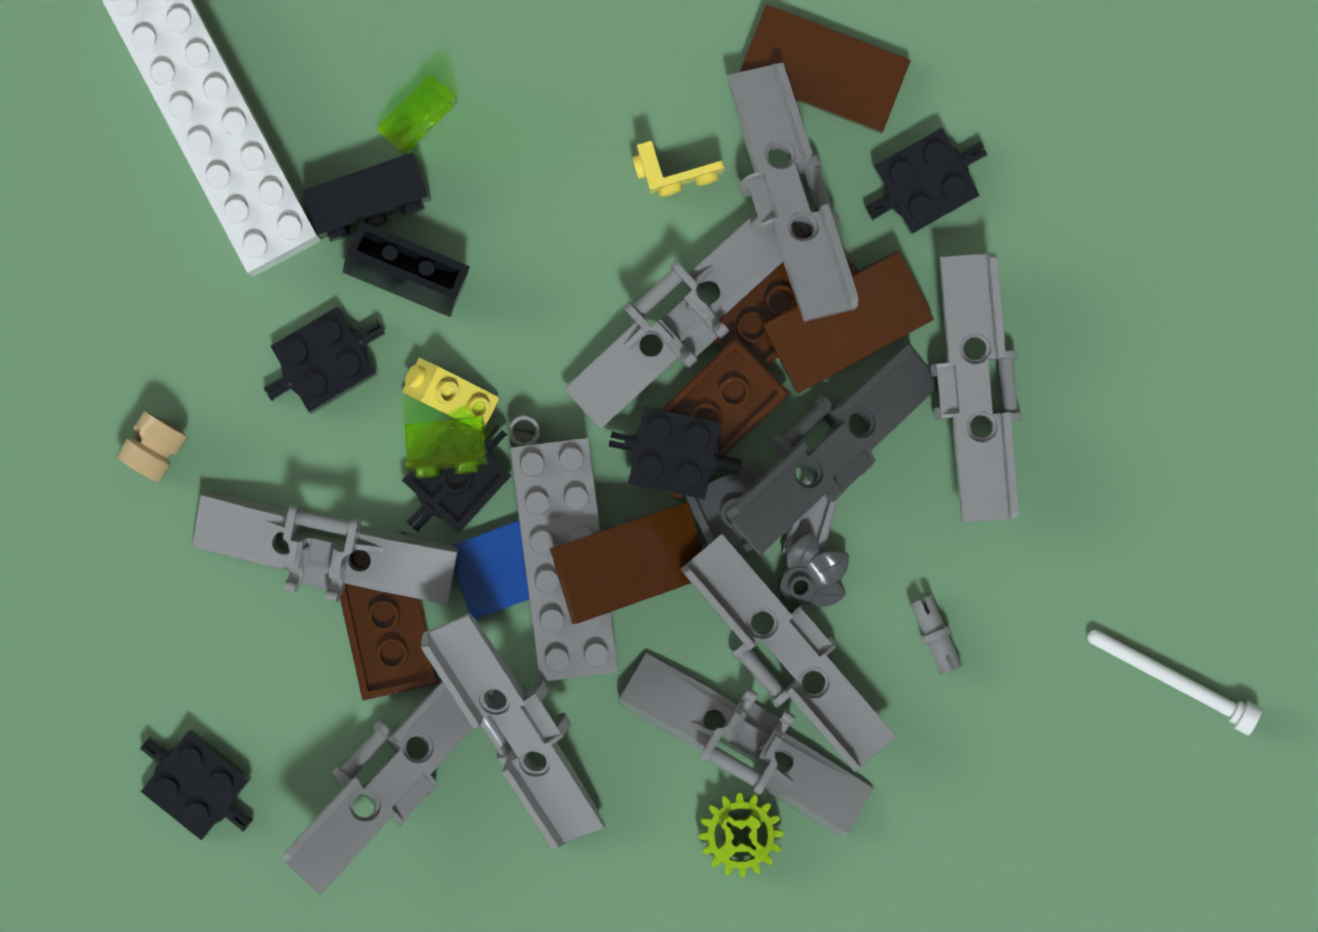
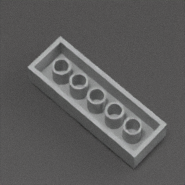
M582 438L511 447L539 678H543L544 681H553L618 672L611 612L578 624H572L550 551L551 547L600 531L589 439Z

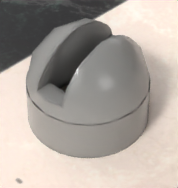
M530 414L516 416L509 426V436L519 446L534 444L541 432L539 421ZM516 424L535 427V432L516 429Z

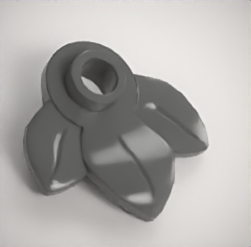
M807 533L796 540L786 554L788 569L779 580V591L782 597L794 605L805 604L810 601L820 607L831 606L840 601L846 593L837 581L847 571L849 554L841 550L819 552L817 542L811 533ZM799 580H804L805 588L800 592H794V584Z

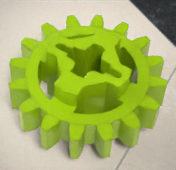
M737 791L735 801L732 802L724 794L721 796L723 806L720 808L714 804L708 806L713 814L712 818L702 817L700 820L703 825L708 827V831L698 833L699 839L708 840L709 842L708 845L701 849L703 855L711 853L715 855L711 861L713 868L721 862L725 864L724 874L729 876L733 868H737L740 877L745 878L746 868L750 867L758 875L761 873L760 862L764 861L768 865L774 863L769 855L770 851H781V846L774 842V838L784 836L783 830L773 827L780 820L778 814L771 816L767 814L771 807L768 801L758 806L757 794L753 793L749 801H745L741 791ZM734 809H748L752 811L746 817H733L728 813ZM763 821L767 828L765 845L761 844L757 839V829L762 825ZM727 822L731 823L734 827L737 826L739 829L748 826L747 833L754 846H751L748 842L745 843L741 839L736 843L733 842L734 833ZM717 823L725 830V840L719 847H717L714 837ZM736 852H749L754 856L746 860L730 858Z

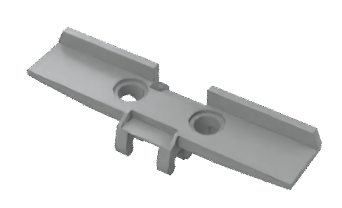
M779 62L727 75L740 126L755 173L746 176L739 183L742 197L751 195L758 216L751 223L754 236H761L766 230L773 229L804 322L856 309L858 307V294L836 225L840 222L838 213H833L819 170L822 165L820 157L811 156L812 150L784 63ZM774 149L783 150L788 155L789 163L782 167L775 166L770 162L768 153ZM799 174H805L816 212L811 213ZM798 228L806 234L812 233V235L801 239L796 237L791 229Z
M757 213L753 214L689 274L677 261H674L670 265L672 269L633 306L629 303L623 308L635 323L564 388L600 429L677 359L688 368L698 361L696 357L716 338L721 339L729 332V329L719 320L783 262L772 228L766 230L761 236H754L751 223L758 217ZM713 282L718 286L720 296L717 301L706 304L699 299L697 289L702 283ZM682 283L690 292L662 320L660 319L651 327L643 317L677 285ZM650 334L658 336L663 345L661 352L653 357L644 355L639 346L642 338Z
M996 253L940 257L947 363L930 365L931 377L938 378L940 407L934 408L935 420L952 418L962 523L1015 519L1019 515L1012 421H1021L1022 412H1018L1015 386L1013 359L1017 358L1016 350L1005 351L998 257ZM970 338H977L984 344L985 353L982 354L979 360H971L964 354V344ZM998 360L1002 413L993 414L988 361ZM976 416H981L988 423H991V432L986 438H977L971 433L970 423Z
M213 491L200 495L192 547L289 570V576L284 582L283 590L297 592L301 584L326 589L325 599L335 602L339 601L344 592L345 585L350 584L448 604L458 556L456 546L361 525V519L352 517L351 520H345L301 510V506L297 504H291L288 509ZM301 526L345 535L347 538L346 541L303 532L301 531ZM277 533H284L283 539L289 545V552H284L277 547L275 542ZM355 550L366 551L370 556L369 567L365 569L355 567L351 561V554Z
M723 534L718 536L680 569L743 642L730 655L735 660L739 658L773 698L771 703L777 708L790 697L854 772L860 769L896 737L828 658L827 655L836 648L837 643L831 636L826 637L809 618V611L803 604L798 605L790 613ZM761 611L768 612L774 621L773 628L766 634H758L751 627L752 617ZM760 640L764 642L794 677L795 680L786 688L783 687L752 651V648ZM810 671L820 672L824 677V687L818 693H808L802 686L803 677Z
M470 613L424 632L421 649L473 729L481 725L498 751V760L501 764H505L502 774L551 849H556L569 841L605 828L601 815L557 743L565 735L571 726V722L565 712L560 713L555 722L542 703L549 692V687L544 679H538L534 687L529 691L524 686H520L508 665ZM538 752L542 754L546 759V763L543 765L533 764L528 753Z
M648 653L644 655L618 699L621 706L700 752L701 754L698 759L703 762L709 760L754 787L753 791L760 795L764 790L837 835L847 836L873 787L787 735L785 732L795 719L793 714L785 710L780 717H777L754 703L758 694L749 688L743 694L738 704H735L709 687ZM710 712L718 713L724 720V728H716L715 731L707 729L704 725V716ZM718 741L763 767L762 772H758L716 747ZM776 752H782L789 756L791 760L789 771L781 773L776 769L778 765L775 759Z
M443 681L428 694L394 732L379 721L373 726L374 733L340 769L336 767L330 773L343 788L279 857L319 895L331 885L391 818L392 822L398 827H401L408 820V815L426 795L429 796L437 788V782L431 776L432 772L473 729ZM412 737H420L427 745V752L421 759H413L407 753L406 745ZM386 742L395 751L380 771L370 781L361 786V782L354 776ZM359 795L365 796L374 805V811L368 817H360L354 812L353 802Z

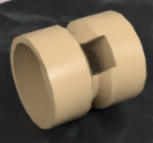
M144 410L133 428L136 433L135 438L126 439L116 458L145 477L160 483L171 465L168 460L169 455H177L188 436L161 418Z

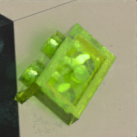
M430 75L377 127V130L403 156L458 103V100L445 85L442 86Z
M482 416L404 424L407 452L405 469L409 472H416V478L439 476V469L454 467L455 473L458 474L479 471L478 465L488 464Z

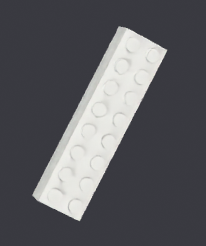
M102 0L247 273L254 277L322 241L317 235L310 217L194 0Z

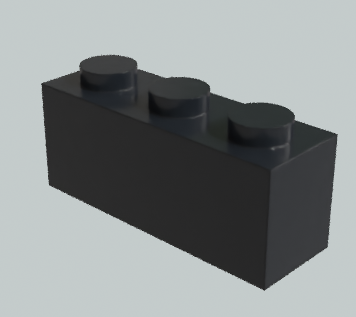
M413 152L302 191L317 235L322 239L328 237L330 242L352 235L350 229L359 226L361 221L377 227L388 222V215L402 211L403 216L411 215L424 210V203L431 201L417 158Z
M361 221L346 253L342 272L451 317L465 285L470 266Z

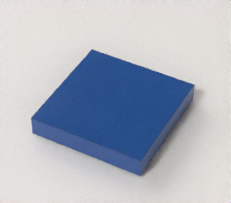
M520 521L453 544L458 549L455 574L469 613L474 619L529 600Z

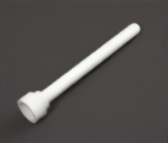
M1099 630L1089 632L1088 641L1092 645L1228 716V721L1234 724L1233 728L1249 736L1258 723L1263 708L1249 701L1246 703L1241 701L1235 703Z

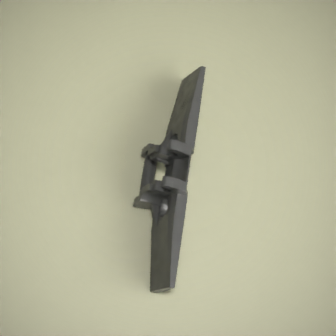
M906 343L836 407L826 397L818 396L812 402L814 407L783 436L777 435L770 441L771 446L781 458L723 514L759 555H762L824 495L830 502H835L860 475L870 469L876 461L871 450L938 388V380L935 377H931L930 370L913 352V348ZM852 414L861 415L866 421V430L862 435L854 433L850 428L849 420ZM824 419L830 426V429L825 434L826 437L814 449L806 453L805 451L809 447L805 442L796 444ZM797 467L812 481L811 484H802L796 476Z

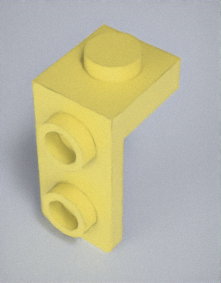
M652 141L638 144V155L632 157L637 178H645L650 194L658 192L660 198L681 192V185L696 181L697 186L714 183L719 180L718 174L725 171L723 161H718L663 178Z
M418 358L416 364L407 372L405 386L402 390V393L479 431L485 429L499 401L496 395L421 358Z

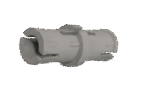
M930 594L920 598L921 600L909 603V605L912 607L923 632L921 640L923 644H928L939 669V674L944 675L952 672V669L956 670L962 667L963 664L960 662L949 637V634L952 633L949 625H944L933 600L934 597Z

